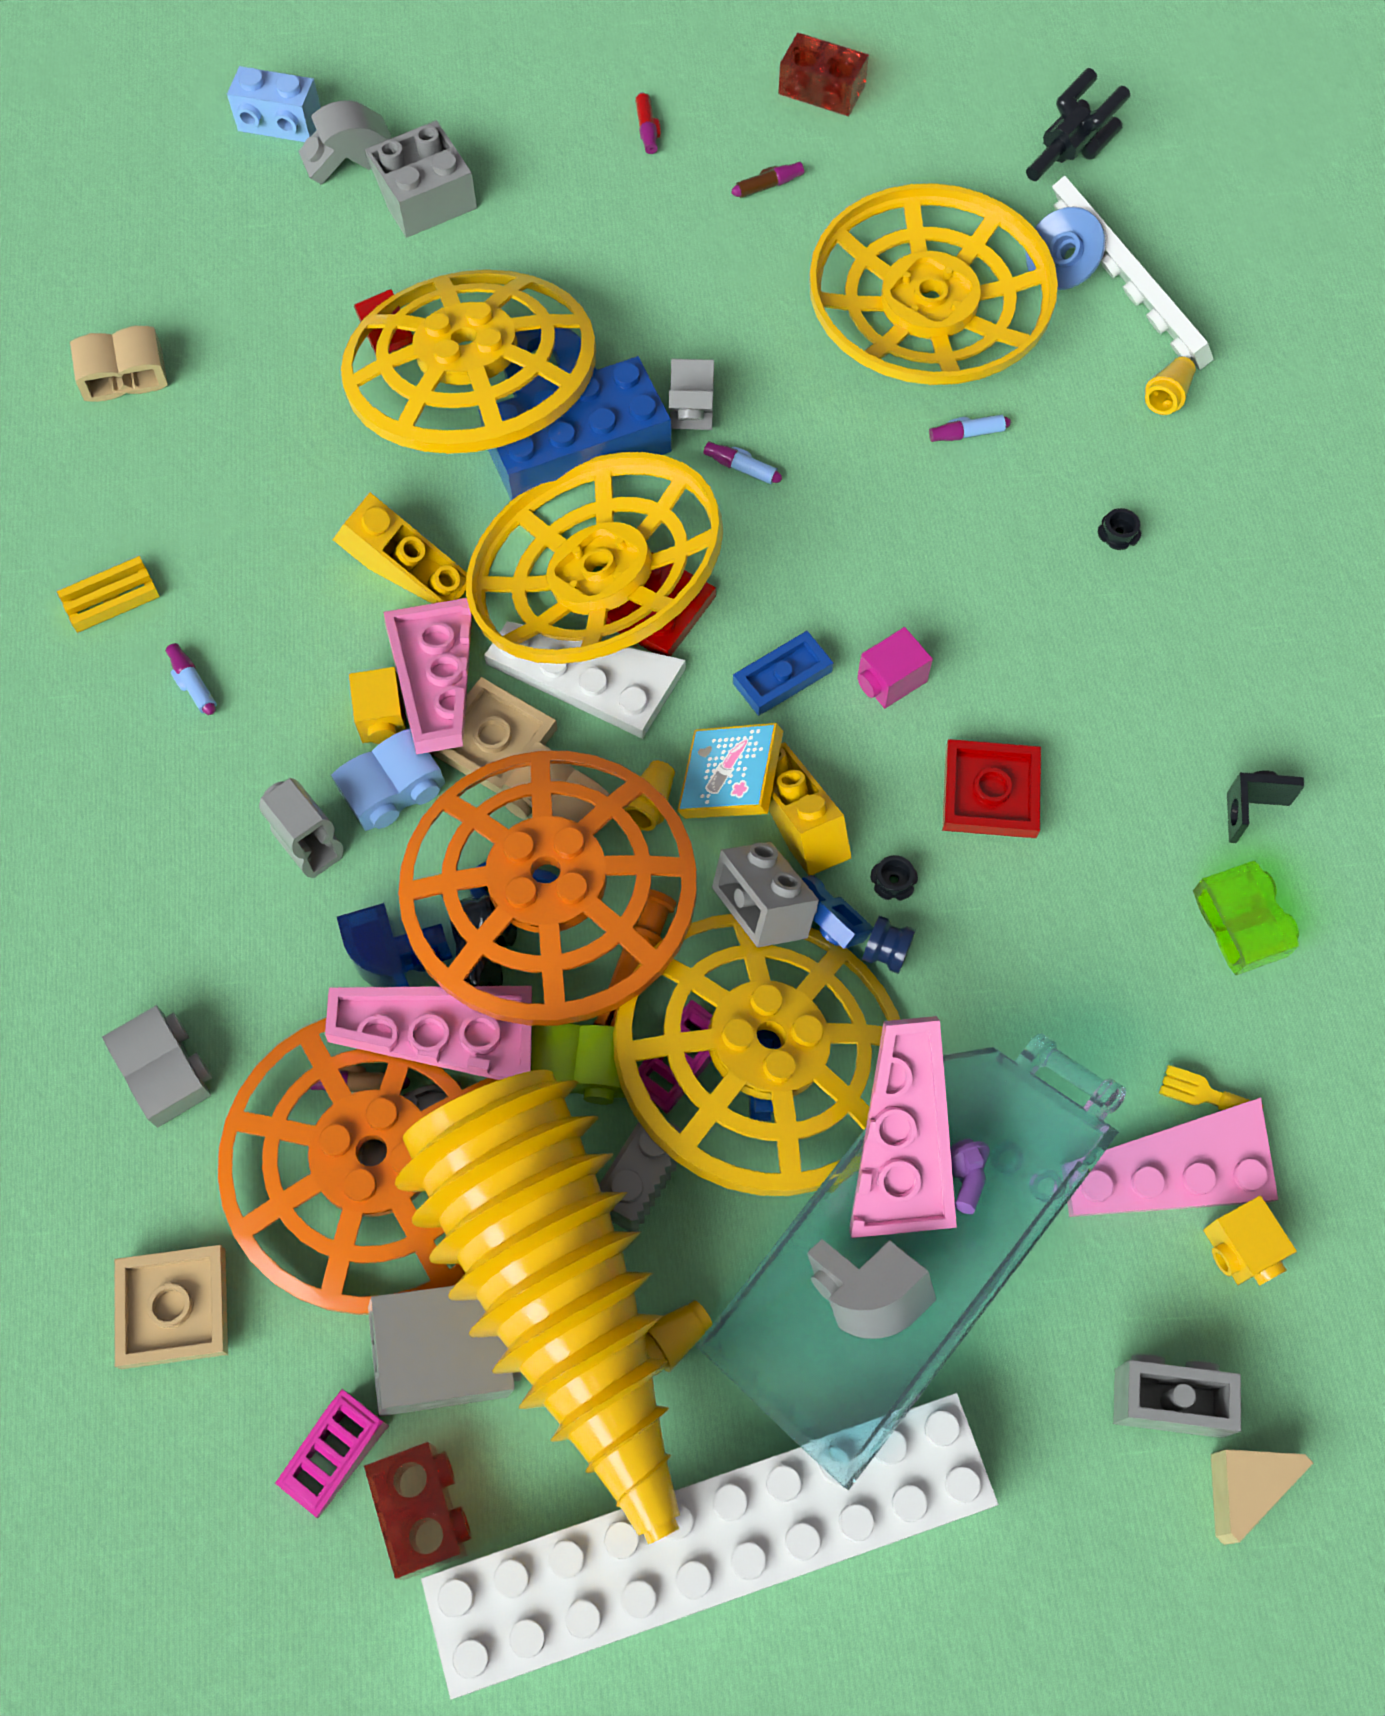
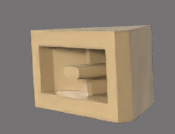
M1225 1449L1211 1454L1215 1536L1223 1545L1240 1543L1308 1470L1313 1462L1305 1454Z

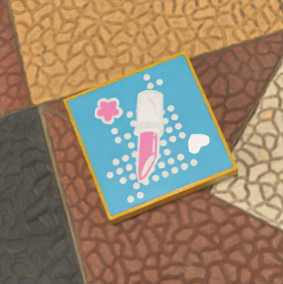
M777 723L695 730L677 811L685 819L768 814L783 737L781 727Z

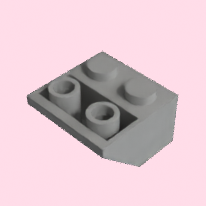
M437 120L365 149L366 157L389 212L406 238L477 209L472 172Z

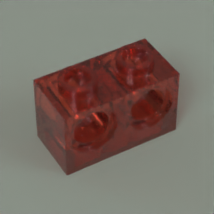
M797 32L780 62L778 94L849 117L866 85L869 54Z
M425 1442L364 1466L395 1579L406 1580L467 1556L464 1542L471 1540L472 1535L463 1507L453 1508L447 1487L456 1482L446 1451L437 1453L434 1445ZM422 1466L427 1476L425 1488L417 1496L405 1497L400 1488L403 1473L410 1467ZM436 1520L442 1527V1542L434 1552L423 1554L416 1544L417 1531L423 1523Z

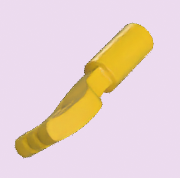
M1171 1065L1167 1066L1166 1076H1164L1162 1081L1164 1085L1159 1090L1160 1095L1192 1106L1206 1102L1218 1106V1110L1221 1111L1252 1101L1227 1091H1216L1210 1087L1205 1077Z

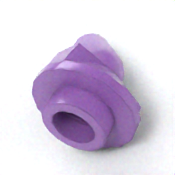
M964 1139L950 1147L952 1175L955 1178H959L962 1183L955 1201V1208L962 1213L973 1214L985 1185L984 1167L990 1154V1148L983 1141L974 1142L972 1139Z

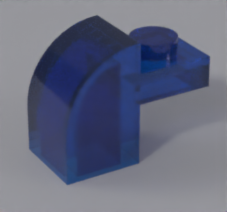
M384 903L337 916L344 947L356 971L370 985L374 987H410L406 972L411 970L418 972L426 971L414 953L408 935L403 934L396 937L392 920ZM442 923L422 929L424 937L442 962L453 958Z

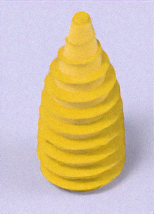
M542 1069L523 1072L468 1092L437 1108L413 1124L403 1135V1141L412 1160L396 1177L395 1185L403 1191H426L428 1199L416 1210L412 1217V1224L422 1228L442 1227L446 1234V1237L432 1251L429 1257L430 1262L434 1264H460L465 1272L464 1276L449 1292V1299L454 1301L479 1300L485 1310V1313L469 1331V1336L476 1338L499 1336L508 1348L492 1369V1373L521 1372L531 1383L532 1388L519 1405V1409L547 1408L560 1424L551 1441L571 1440L589 1463L585 1472H595L617 1501L616 1507L622 1508L637 1534H644L647 1543L651 1544L680 1529L675 1519L680 1513L667 1462L671 1455L665 1453L660 1417L668 1411L669 1407L656 1405L653 1376L668 1360L647 1358L645 1333L663 1315L639 1314L635 1298L636 1290L653 1273L628 1272L626 1270L623 1251L641 1232L614 1231L610 1212L628 1192H601L596 1174L613 1154H586L581 1137L596 1122L598 1116L571 1117L565 1098L577 1086L578 1082L576 1080L556 1081L551 1070Z

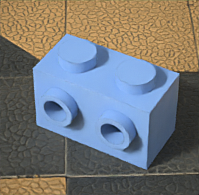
M239 66L227 92L238 131L305 142L315 133L316 127L311 116L321 106L314 78Z

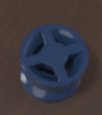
M879 915L862 960L869 963L880 961L887 964L889 971L899 974L916 929L908 926L900 929L891 925L888 918Z

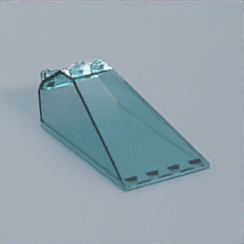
M1042 1033L1032 1038L1015 1061L994 1047L943 1055L950 1147L958 1141L972 1139L974 1142L983 1141L990 1148V1154L984 1167L985 1185L973 1214H965L955 1208L957 1228L851 1238L849 1227L865 1128L696 1345L707 1358L847 1490H850L1119 1133L1118 1130L1103 1120L1108 1114L1113 1113L1120 1107L1126 1096V1088L1111 1078L1106 1080L1100 1078L1057 1050L1056 1042ZM1046 1066L1091 1097L1082 1107L1034 1074L1039 1068ZM953 1177L954 1200L956 1201L962 1183L959 1178ZM823 1239L860 1269L890 1240L929 1271L936 1301L913 1324L895 1335L878 1339L856 1337L838 1327L830 1302L812 1283L811 1277L814 1276V1272L807 1252Z

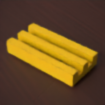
M140 556L56 591L77 633L160 597ZM144 584V586H142V587H140V588H137V589H135V590H133V591H130V592H128V593H126V594H123V595H121V596L119 595V594H121V593H123V592H126V591H128V590H130V589H132V588H135V587H137V586H139V585ZM100 602H103V604H100V605H98V606H96V607H93V608H91V609H89V610H86V611H84V612L78 614L79 611H82V610H84V609H86V608H89V607H91V606H93V605H95V604H98V603H100Z

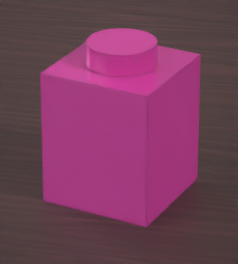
M903 627L861 654L857 676L858 683L868 697H875L885 709L928 681L933 658L906 627Z

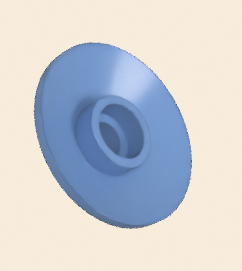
M1079 207L1061 208L1048 214L1035 227L1048 246L1055 263L1058 280L1057 290L1073 288L1083 283L1095 272L1104 254L1105 233L1100 221L1091 212ZM1070 248H1076L1073 255L1065 259L1066 252ZM1026 252V263L1029 272L1036 270L1034 262Z

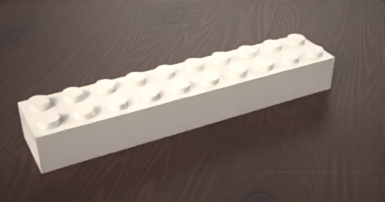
M956 1393L675 1490L680 1513L675 1519L680 1529L651 1544L647 1543L644 1534H637L623 1510L620 1509L421 1578L451 1700L997 1506L998 1502Z

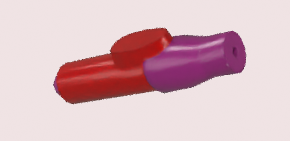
M641 92L635 98L640 137L644 143L646 153L654 154L658 150L657 138H660V123L658 118L653 117L650 96Z

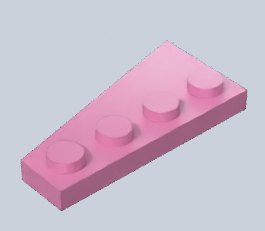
M467 598L383 612L416 755L462 747L472 629V614Z
M441 986L329 987L325 1035L329 1043L497 1080L531 1071L532 1026L497 1020L472 1010L449 995ZM474 986L479 990L502 999L532 1003V986Z
M937 1016L884 1021L849 1227L851 1238L957 1228L941 1025Z
M1261 1098L1068 1162L1062 1166L1069 1217L1241 1205L1260 1195L1265 1203L1278 1200Z

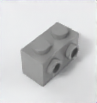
M772 842L721 849L712 889L756 947L807 939L813 918L817 912L819 900Z
M1132 1355L1131 1360L1115 1368L1113 1424L1224 1438L1241 1432V1374L1219 1371L1220 1366L1215 1363L1190 1361L1186 1362V1367L1166 1365L1165 1358L1159 1356Z

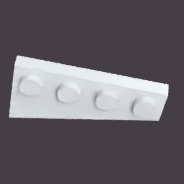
M507 621L499 633L505 635L523 626V624ZM537 634L520 643V645L538 649L558 650L581 647L582 641L557 640ZM493 643L484 655L487 665L641 739L644 738L686 669V660L628 647L616 653L592 660L564 664L537 663L517 658L499 649Z

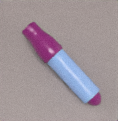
M1003 414L977 419L959 417L939 427L930 428L929 437L931 442L957 441L968 437L1003 432L1005 428L1010 426L1011 419L1003 416Z
M710 441L705 445L703 454L713 458L721 465L736 469L768 484L779 483L782 480V475L778 472V468L752 458V455L744 449L717 445Z
M170 644L166 647L165 651L171 661L173 670L170 673L182 691L189 692L201 713L213 715L217 703L196 671L195 665L182 651L179 644Z

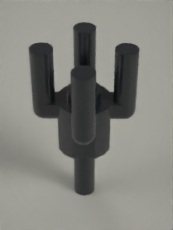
M1086 68L1058 97L1056 106L1061 116L1045 132L1043 144L1047 148L1026 169L1027 177L1032 181H1038L1056 161L1063 163L1066 160H1074L1080 152L1085 159L1091 160L1095 158L1122 129L1121 120L1112 116L1130 98L1129 89L1125 86H1119L1097 110L1091 111L1090 105L1086 100H1078L1097 80L1096 72L1091 68Z

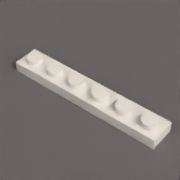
M1064 176L1052 186L1058 202L1054 204L1055 210L1065 207H1079L1091 212L1100 221L1105 233V250L1100 263L1113 279L1120 275L1126 284L1122 288L1134 305L1138 306L1140 303H1143L1150 312L1146 316L1159 334H1162L1164 331L1170 334L1174 339L1170 345L1177 356L1191 359L1199 370L1213 361L1209 344L1068 178Z

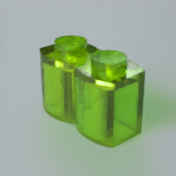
M1255 860L1202 878L1193 890L1201 914L1214 932L1219 949L1229 968L1236 976L1287 958L1299 947V929L1296 921L1290 914L1285 913L1276 902L1277 888L1274 879L1267 871H1263Z

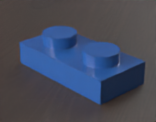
M805 631L734 673L733 685L755 713L760 716L831 673L833 661L811 634Z

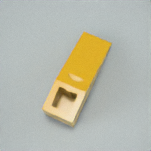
M371 492L345 521L333 538L334 542L366 568L431 604L458 600L466 591L467 572Z
M785 742L781 743L769 812L790 852L808 876L852 859L844 814Z

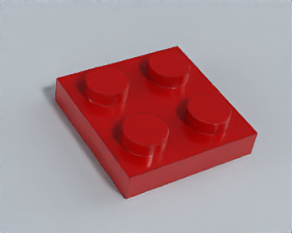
M673 563L652 570L649 579L643 587L657 593L668 578ZM684 570L681 579L668 597L674 599L689 583L693 574ZM706 582L698 595L679 615L663 628L637 644L653 653L671 657L715 599L716 587ZM630 600L627 601L625 604L608 611L605 625L628 616L642 606ZM652 611L645 618L641 619L640 621L636 622L630 627L618 631V633L621 634L628 630H631L632 628L641 624L645 620L654 616L657 612Z
M948 739L945 748L942 831L1036 839L1040 832L1041 747Z

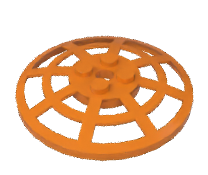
M535 751L512 755L486 764L461 778L438 797L423 815L408 842L400 869L398 894L402 922L414 953L427 973L449 995L470 1009L497 1020L530 1026H558L589 1020L613 1011L637 995H640L663 974L679 952L691 926L696 904L697 870L692 844L680 817L666 798L644 778L620 764L595 755L573 751ZM550 764H571L594 768L616 776L625 781V783L609 796H606L599 791L580 784L551 781ZM531 766V783L521 784L504 790L484 801L477 808L459 798L464 792L492 776L515 768ZM552 795L575 797L592 803L596 807L576 823L566 818L553 816ZM640 795H646L666 819L676 840L680 857L649 855L648 846L640 828L624 808ZM532 796L533 818L521 821L508 829L489 816L508 803ZM444 811L462 822L447 847L442 864V874L413 880L414 865L421 843L429 828ZM613 818L627 835L634 855L604 856L603 850L594 835ZM474 830L494 844L489 852L486 866L457 870L462 849ZM543 865H553L561 871L558 878L550 883L537 882L533 878V874L536 869ZM636 875L632 897L626 910L620 917L601 901L606 889L607 876ZM651 876L681 877V893L676 914L666 936L655 949L633 929L647 904L651 888ZM487 886L490 898L496 909L477 929L464 912L458 897V891ZM443 894L444 904L450 920L461 937L467 942L449 967L437 957L424 937L415 913V900ZM588 917L606 932L586 946L566 953L561 952L560 931L572 928ZM511 923L523 930L539 933L541 955L515 952L496 944L495 941ZM618 944L641 964L631 975L608 989L582 999L565 1001L563 971L591 963L612 951ZM485 956L489 960L510 969L542 973L545 1003H523L502 999L475 988L465 980L481 958Z
M326 1018L303 1027L279 1043L255 1066L239 1089L226 1117L219 1145L218 1183L222 1207L233 1236L249 1260L272 1283L297 1299L322 1309L353 1315H368V1305L372 1296L358 1297L342 1294L350 1262L381 1263L403 1258L415 1252L430 1281L416 1288L397 1293L455 1286L464 1276L465 1272L460 1264H456L449 1269L447 1264H434L430 1262L429 1257L436 1248L434 1241L445 1232L442 1227L422 1228L412 1224V1217L416 1212L412 1201L421 1192L400 1190L396 1187L395 1181L401 1170L412 1160L403 1141V1135L413 1124L444 1104L498 1080L486 1078L462 1090L458 1083L438 1066L361 1049L342 1052L331 1057L319 1036L326 1029ZM301 1044L313 1068L305 1072L287 1090L276 1106L272 1116L245 1112L244 1110L250 1096L266 1073L288 1052ZM361 1063H388L380 1090H363L351 1093L339 1072L340 1069ZM409 1068L431 1079L448 1097L420 1111L415 1104L400 1095ZM321 1081L333 1105L323 1113L316 1125L287 1120L300 1098L314 1084ZM237 1132L265 1137L262 1170L266 1191L270 1199L244 1217L236 1200L232 1176L233 1146ZM280 1140L309 1147L308 1161L311 1174L285 1190L281 1184L278 1168ZM369 1140H380L387 1146L386 1157L375 1166L363 1165L358 1160L360 1147ZM322 1192L333 1205L342 1210L334 1240L312 1229L297 1215L294 1209ZM394 1213L406 1235L404 1239L383 1245H355L363 1217H376ZM278 1219H281L284 1225L301 1242L317 1252L329 1256L321 1289L306 1284L283 1270L261 1249L253 1236Z

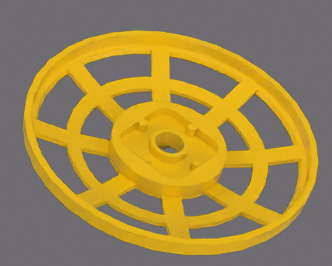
M930 183L908 184L887 188L870 194L843 210L831 221L818 240L812 256L809 286L810 298L817 319L827 335L847 355L861 365L885 376L905 382L946 385L980 380L1001 372L1021 360L1034 348L1047 330L1057 298L1058 280L1055 263L1048 246L1037 230L1021 214L1003 202L981 192L959 186ZM934 205L956 208L974 213L984 219L972 236L947 228L923 227L920 206ZM904 207L907 229L884 235L867 247L849 233L853 227L874 215ZM998 227L1007 231L1023 246L1034 262L1036 270L1012 277L1009 268L1002 258L986 245ZM926 241L948 243L962 249L956 257L943 252L927 251ZM837 243L855 259L847 275L845 295L822 292L821 290L824 266L830 252ZM909 243L911 254L900 258L891 266L877 257L890 248ZM976 257H979L991 268L998 281L980 285L978 277L970 267ZM865 269H868L883 280L881 296H858V283ZM1041 284V312L1031 334L1008 329L1016 309V292ZM934 291L938 293L940 297L927 298L923 296L921 293H928ZM1003 296V309L996 324L975 316L979 301ZM825 308L848 310L858 330L873 345L864 351L847 339L833 324ZM861 311L884 312L894 326L881 336L868 324ZM965 328L984 336V338L976 343L952 351L948 338ZM908 335L931 339L935 353L913 351L900 347L898 344ZM997 341L1018 347L1002 358L979 367L960 370L956 362L980 354ZM890 353L896 357L913 362L938 363L941 371L909 369L886 362L882 358Z
M473 270L451 273L419 282L394 294L378 305L361 321L350 336L343 353L341 365L343 388L356 416L366 427L386 440L403 447L424 452L447 454L478 452L502 447L525 439L546 428L564 415L581 397L591 380L596 364V341L591 320L583 307L569 293L551 282L532 275L503 270ZM531 289L547 295L566 306L573 314H549L538 300L522 291ZM470 292L493 293L484 302L461 303L457 295ZM441 299L443 308L433 312L426 318L410 316L420 307L434 300ZM510 299H515L527 306L535 315L511 318L500 308ZM398 305L400 306V308L406 305L405 307L400 309L396 314H391L397 308ZM374 328H384L377 342V360L353 373L352 363L360 345ZM554 328H580L581 350L576 365L570 374L548 362L555 346ZM397 329L415 331L412 345L389 354L390 342ZM541 329V341L535 354L518 347L516 332ZM465 341H472L466 345H458ZM416 359L424 375L417 386L403 379L394 368ZM511 362L524 367L512 377L496 385H490L489 379L501 373ZM382 375L384 381L395 392L409 400L399 419L395 420L373 407L361 394L358 387ZM537 375L559 387L551 396L532 409L502 421L496 400L520 390ZM439 383L450 385L471 384L473 391L463 393L435 392L434 390ZM425 405L441 408L479 406L485 424L482 427L460 430L426 429L415 425Z
M620 452L596 456L574 467L556 481L542 483L518 495L492 520L480 537L471 556L466 574V597L471 614L484 635L499 649L517 658L537 663L564 664L588 661L616 653L637 644L663 628L679 615L698 595L714 569L721 550L723 524L722 514L712 489L698 472L683 462L668 456L647 452ZM649 475L672 481L658 503L639 497L613 498L612 477ZM595 481L596 502L567 513L549 526L533 513L558 495L582 484ZM685 489L693 493L704 506L711 524V529L689 540L682 522L671 511ZM636 512L648 515L637 528L625 523L614 522V513ZM596 517V525L582 529L568 539L561 536V534L575 525ZM663 523L672 533L675 546L652 554L646 541ZM519 525L535 537L521 556L515 569L514 577L488 576L499 549ZM546 548L552 550L554 554L549 561L547 575L529 576L542 552ZM707 548L702 563L689 583L674 599L669 598L668 596L681 579L687 564V558ZM674 563L668 578L657 593L643 587L649 579L652 570ZM598 566L604 567L599 571L592 572ZM552 591L557 603L537 617L529 606L527 592ZM486 592L512 593L515 609L525 625L505 635H501L489 617L486 606ZM630 600L642 606L628 616L605 625L608 611L625 604L627 601ZM652 611L657 612L654 616L645 620L644 622L632 628L631 630H628L610 639L601 641L602 637L614 634L620 630L630 627L631 625L645 618ZM570 612L589 615L586 629H563L552 625ZM537 634L557 640L582 641L581 647L558 650L538 649L520 645V643Z
M732 914L711 916L691 923L685 939L711 929L734 927L740 945L714 952L697 962L692 968L675 959L672 960L662 975L678 984L666 1008L663 1026L664 1035L633 1041L632 1023L639 995L617 1008L613 1030L614 1062L621 1089L634 1116L650 1138L674 1161L697 1176L730 1190L759 1196H792L818 1191L843 1181L859 1170L863 1144L838 1161L818 1169L801 1171L799 1139L809 1138L828 1130L847 1114L866 1131L869 1106L860 1096L866 1087L871 1071V1045L880 1046L883 1026L867 1025L855 998L835 976V973L843 964L847 966L874 995L887 1021L900 1020L898 1011L887 991L871 970L851 951L830 943L821 935L819 930L814 928L810 929L808 938L804 940L814 943L827 951L818 963L805 955L782 947L769 945L757 948ZM661 941L656 946H654L655 949L658 947ZM765 958L790 963L804 969L809 974L797 988L785 983L771 981ZM744 959L750 982L727 991L705 975L723 964ZM825 985L842 1003L851 1023L826 1022L822 1012L813 1002ZM691 991L716 1007L710 1019L708 1029L681 1032L682 1011ZM760 1030L774 1032L781 1041V1047L778 1049L766 1048L759 1042L757 1032ZM831 1044H856L857 1046L856 1068L849 1086L826 1066ZM709 1050L712 1062L723 1077L711 1094L703 1088L694 1076L684 1053ZM667 1056L669 1066L679 1086L691 1102L699 1108L681 1133L667 1122L651 1100L639 1075L637 1061ZM813 1083H816L836 1101L833 1106L821 1114L803 1121H796L793 1097L804 1092ZM740 1091L755 1098L772 1100L775 1123L750 1119L727 1107ZM716 1122L746 1137L765 1141H777L780 1173H764L737 1167L709 1155L697 1146Z

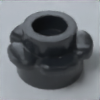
M1118 508L1110 511L1102 518V525L1098 527L1100 540L1106 542L1110 548L1115 550H1126L1129 545H1136L1141 538V531L1139 530L1140 520L1134 512L1128 509Z
M893 855L884 858L873 867L870 879L875 884L874 891L878 896L885 900L896 898L901 901L913 894V885L917 883L918 875L909 860L902 856ZM896 876L898 882L892 883L889 878Z

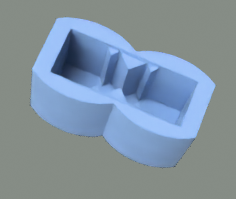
M410 728L387 738L371 752L361 754L349 760L331 774L339 792L365 831L373 828L381 829L391 825L405 807L414 804L421 805L431 801L438 795L440 788L445 784L442 772L430 753L416 755Z

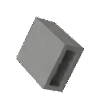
M454 1286L372 1296L370 1298L368 1316L378 1417L507 1398L514 1391V1382L521 1380V1372L492 1373V1369L508 1349L499 1336L480 1338L469 1336V1331L485 1313L479 1300H450L448 1295Z

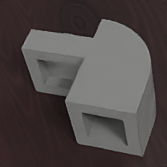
M336 101L321 107L311 116L316 131L305 141L298 152L310 179L322 185L346 157L370 170L371 166L366 157L365 149L389 140L392 137L380 114L355 101Z
M671 359V390H669L671 429L712 430L714 360Z
M823 1239L807 1252L814 1272V1276L811 1277L812 1283L830 1302L838 1327L856 1337L878 1339L895 1335L913 1324L936 1301L929 1271L890 1240L860 1269Z

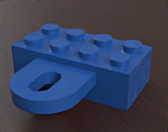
M554 328L555 346L552 354L559 368L570 374L576 365L581 350V338L568 328ZM541 329L516 332L519 348L531 353L538 349L541 341ZM639 356L598 370L595 367L591 380L583 394L564 415L546 428L525 439L502 447L488 449L512 501L518 495L542 483L556 481L574 467L596 456L620 452H647L659 455L672 452L671 419ZM511 362L504 369L505 378L512 377L524 367ZM537 375L530 383L512 393L514 398L497 403L502 421L532 409L551 396L559 387ZM478 409L481 426H485L480 409Z

